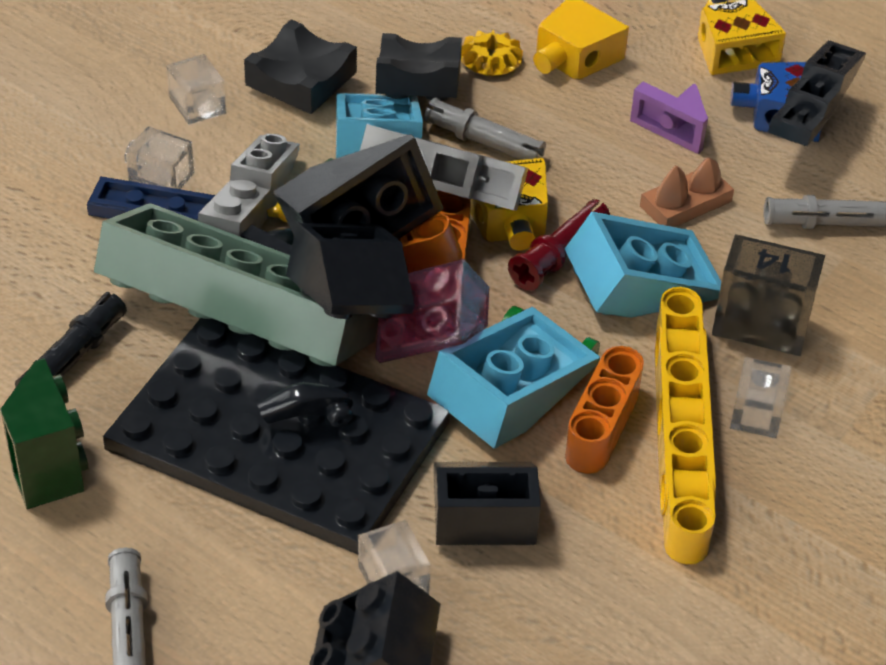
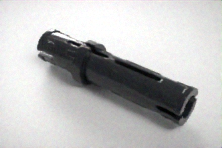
M105 292L83 315H77L72 319L66 333L39 358H45L52 376L60 374L63 377L86 352L97 348L103 342L104 334L126 314L127 307L116 294L113 293L111 295L110 292ZM26 372L15 381V387L19 384V382L24 377Z

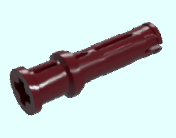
M592 199L552 234L536 237L531 242L529 250L525 253L514 255L508 262V272L514 283L526 291H533L542 285L544 277L549 272L555 273L560 270L565 264L566 246L589 216L592 209L599 204L600 200ZM604 203L592 211L610 215L609 209Z

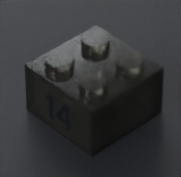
M735 234L723 272L712 335L801 357L825 255Z

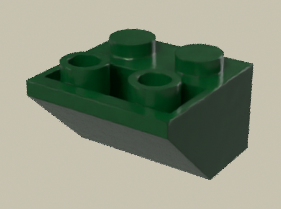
M45 358L34 361L0 409L12 473L27 510L84 492L82 471L89 469L83 445L80 441L77 442L78 438L84 437L80 417L75 408L67 410L65 404L69 403V398L63 378L60 374L52 376Z

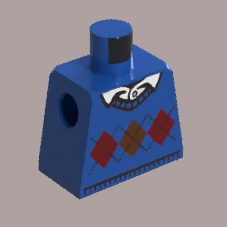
M771 62L760 64L755 84L733 82L730 106L753 108V127L758 131L768 132L772 117L785 105L789 89L801 78L805 62ZM821 131L812 140L813 142H819Z

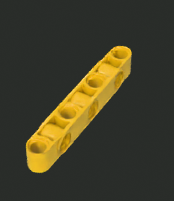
M672 287L666 290L661 297L655 342L661 516H663L664 547L666 553L676 562L690 565L703 561L708 555L716 517V477L707 336L703 326V310L700 296L689 288Z

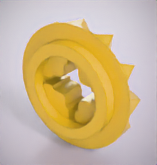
M494 29L491 33L477 31L475 36H466L461 49V61L468 69L489 76L503 75L514 71L520 66L523 58L520 41L511 39L509 33L496 34ZM495 50V52H493V56H489V52L487 51Z

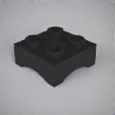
M291 19L282 27L271 44L259 52H252L244 59L245 85L312 114L357 73V47L347 42L333 43L323 40L310 32L303 24Z
M383 33L380 55L376 62V94H385L392 99H404L409 95L425 96L429 100L438 98L440 101L457 98L461 68L462 37H447L433 43H417L406 40L397 34Z

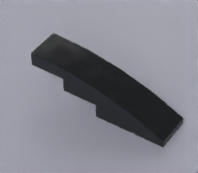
M828 40L805 62L801 78L789 89L785 105L772 117L768 133L808 146L840 103L861 67L866 52Z

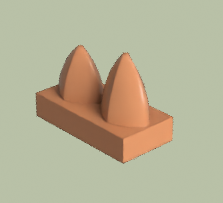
M706 158L694 172L687 175L679 166L675 165L667 173L659 187L641 194L640 207L657 224L676 227L732 202L734 188L721 177L718 163L712 158Z

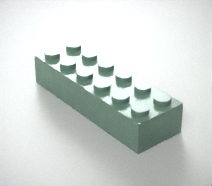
M152 203L102 221L94 267L95 273L110 278V282L115 286L136 288L149 293V298L156 302L174 303L188 309L189 314L203 319L213 318L226 323L233 332L254 334L267 339L269 345L274 348L295 350L308 355L310 361L315 364L337 366L375 342L380 318L369 314H352L350 319H337L327 315L316 301L303 294L302 289L286 276L290 255Z

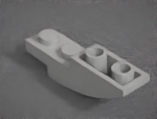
M367 124L360 150L406 136L407 134ZM415 137L436 190L511 210L518 209L528 172L527 167Z
M278 134L260 135L231 164L230 181L198 213V221L240 237L251 225L260 229L268 218L267 210L277 203L273 191L286 184L299 153L300 144L286 141L284 136Z

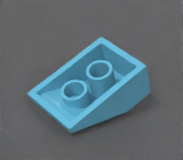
M337 93L336 158L360 151L367 124L407 135L411 134L422 139L423 120L418 97L408 96L404 99H392L381 94Z
M591 211L565 248L566 254L574 267V272L579 277L589 297L590 304L597 313L633 318L659 312L662 294L672 287L689 288L700 296L702 302L723 298L727 293L726 288L692 230Z
M531 307L440 350L427 395L495 449L529 430L598 365L600 356L537 309Z

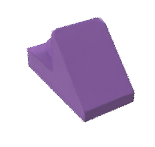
M644 81L634 89L631 122L696 154L703 150L708 117L696 84H692L678 98Z

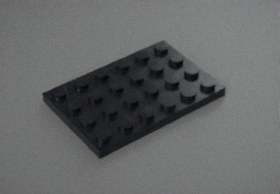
M200 318L103 435L104 449L361 556L449 424L450 413L440 405L339 366H321L310 361L309 356L295 350L274 348L269 345L267 339L254 334L233 332L228 328V324L213 318ZM294 383L322 384L342 389L351 396L353 400V406L351 407L353 418L347 425L341 427L332 426L327 416L303 415L268 424L259 411L258 402Z

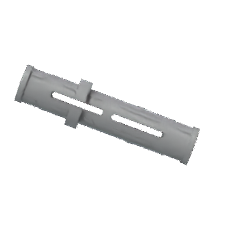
M433 98L429 105L434 107V110L426 109L425 122L454 132L460 140L467 141L471 139L520 160L536 159L537 155L544 156L546 142L536 140L479 117L477 111L471 108L462 110L442 102L438 98Z
M804 195L802 199L766 197L764 203V222L767 225L801 224L803 229H814L815 225L886 227V201L816 199L815 195Z
M119 548L112 551L108 556L110 589L105 595L106 609L111 613L113 665H146L143 610L147 607L148 599L147 592L141 585V554L133 548ZM125 589L128 592V609L125 608ZM126 634L130 636V656L127 655Z

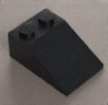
M411 134L312 166L273 191L294 235L297 222L379 224L399 239L444 209L417 141Z

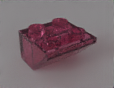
M464 259L408 273L415 303L413 314H393L388 319L379 318L375 359L379 363H384L464 344L488 327L490 287Z

